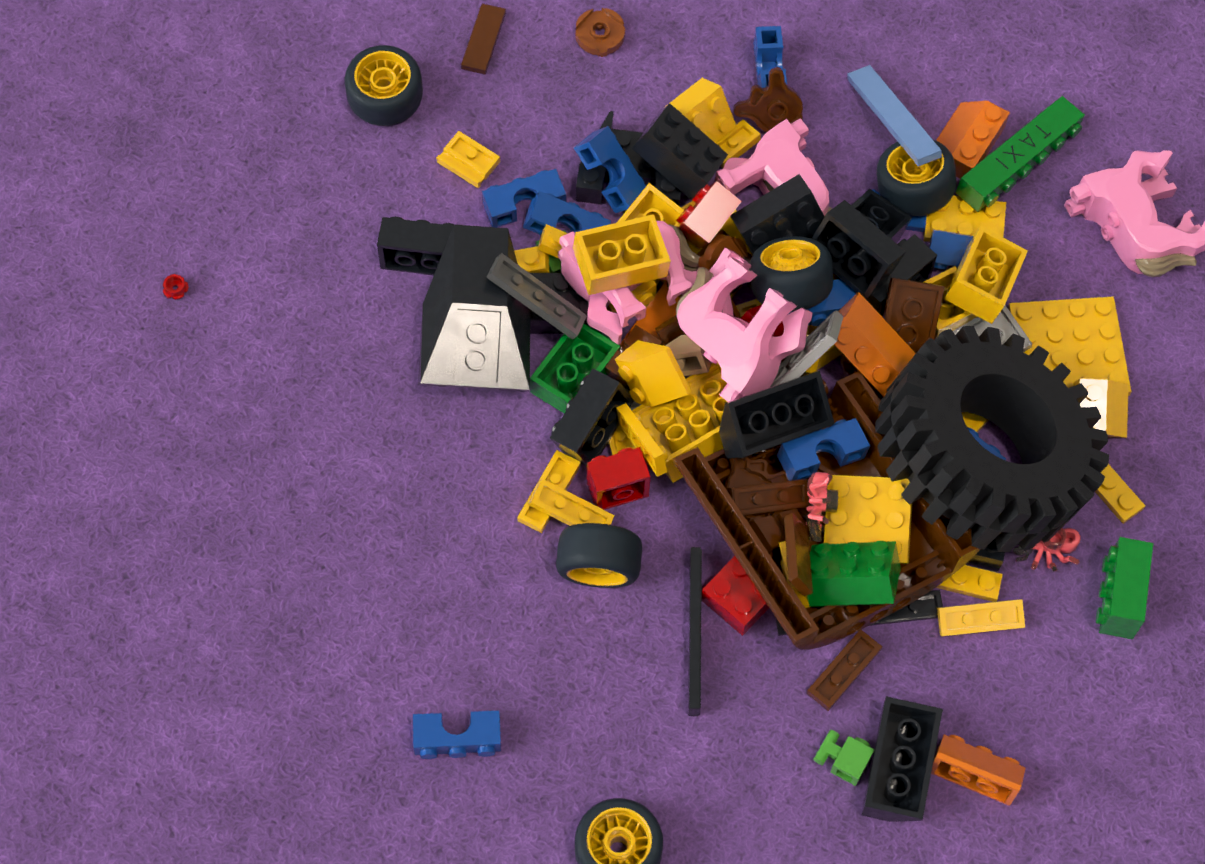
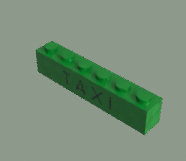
M1061 96L961 177L955 193L977 212L985 206L991 207L1002 192L1008 193L1019 178L1025 179L1036 164L1042 165L1049 157V153L1053 150L1055 152L1059 151L1069 137H1076L1083 128L1081 123L1085 114L1065 97Z

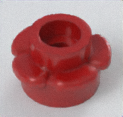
M178 274L169 275L163 283V294L167 298L172 297L175 300L184 297V293L188 292L189 289L188 283Z

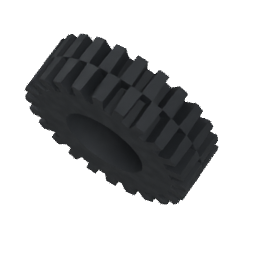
M963 326L956 335L951 329L941 332L935 340L932 338L927 340L889 386L888 392L882 398L878 410L883 413L875 424V431L885 435L877 445L880 457L895 458L886 470L892 482L906 478L910 481L901 494L905 501L910 505L923 497L930 504L921 517L931 525L941 515H944L950 519L945 534L956 540L968 529H971L972 546L985 549L995 539L998 552H1010L1018 543L1022 550H1028L1033 548L1040 540L1044 543L1049 541L1095 495L1094 492L1102 485L1105 476L1101 472L1108 466L1109 454L1100 450L1108 443L1107 432L1093 428L1102 418L1097 406H1080L1081 402L1089 394L1083 384L1068 388L1063 383L1071 371L1063 363H1060L1053 371L1043 365L1049 354L1044 348L1037 346L1028 355L1023 353L1025 338L1013 333L1002 345L1000 332L997 328L987 327L978 336L974 326ZM961 412L979 415L1001 428L1016 446L1022 464L1003 460L980 445L968 430Z

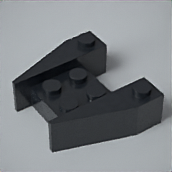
M610 111L601 128L608 126L615 134L617 141L625 154L630 158L632 165L643 179L644 184L647 186L650 183L680 207L682 192L632 149L644 132L613 129L614 111ZM581 161L576 183V202L602 204V191L604 190L605 182L609 183L610 181L609 173L603 165L587 170Z

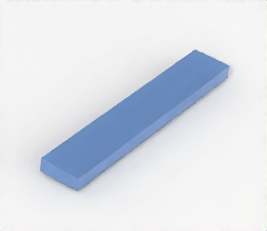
M870 65L847 74L849 83L917 166L942 157L941 149Z

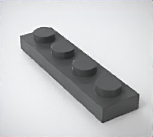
M503 253L496 257L487 275L489 280L569 338L574 339L578 336L587 317L585 313Z

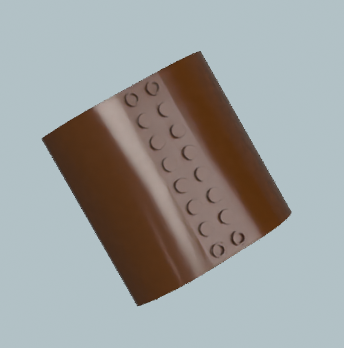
M860 371L836 381L828 402L834 423L842 419L846 421L857 419L870 444L865 458L840 467L832 454L828 452H818L816 454L821 462L820 464L838 475L889 478L886 470L895 458L880 457L877 445L885 435L875 431L876 421L883 413L878 410L880 400ZM781 444L748 456L752 460L765 459L768 463L767 472L770 475L780 472L783 468L777 457ZM696 447L673 459L675 466L795 647L801 650L820 648L839 641L904 608L951 577L981 550L972 546L971 529H968L956 540L945 534L949 518L941 515L932 525L921 516L930 504L921 497L912 503L909 564H900L901 570L894 604L810 606L805 608L783 574L780 563L782 556L772 559L725 489L724 485L731 471L730 459L726 458L724 448L704 457L699 448ZM808 526L813 533L809 540V551H811L812 545L824 543V531Z

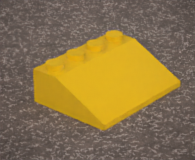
M712 363L708 373L694 374L686 378L692 391L689 395L654 407L642 404L632 410V412H638L644 428H650L656 444H661L666 450L668 460L665 461L666 474L672 483L683 478L673 462L675 457L696 447L699 448L704 457L723 449L719 428L725 403L728 402L719 395L727 385V382L721 378L722 369L719 363Z

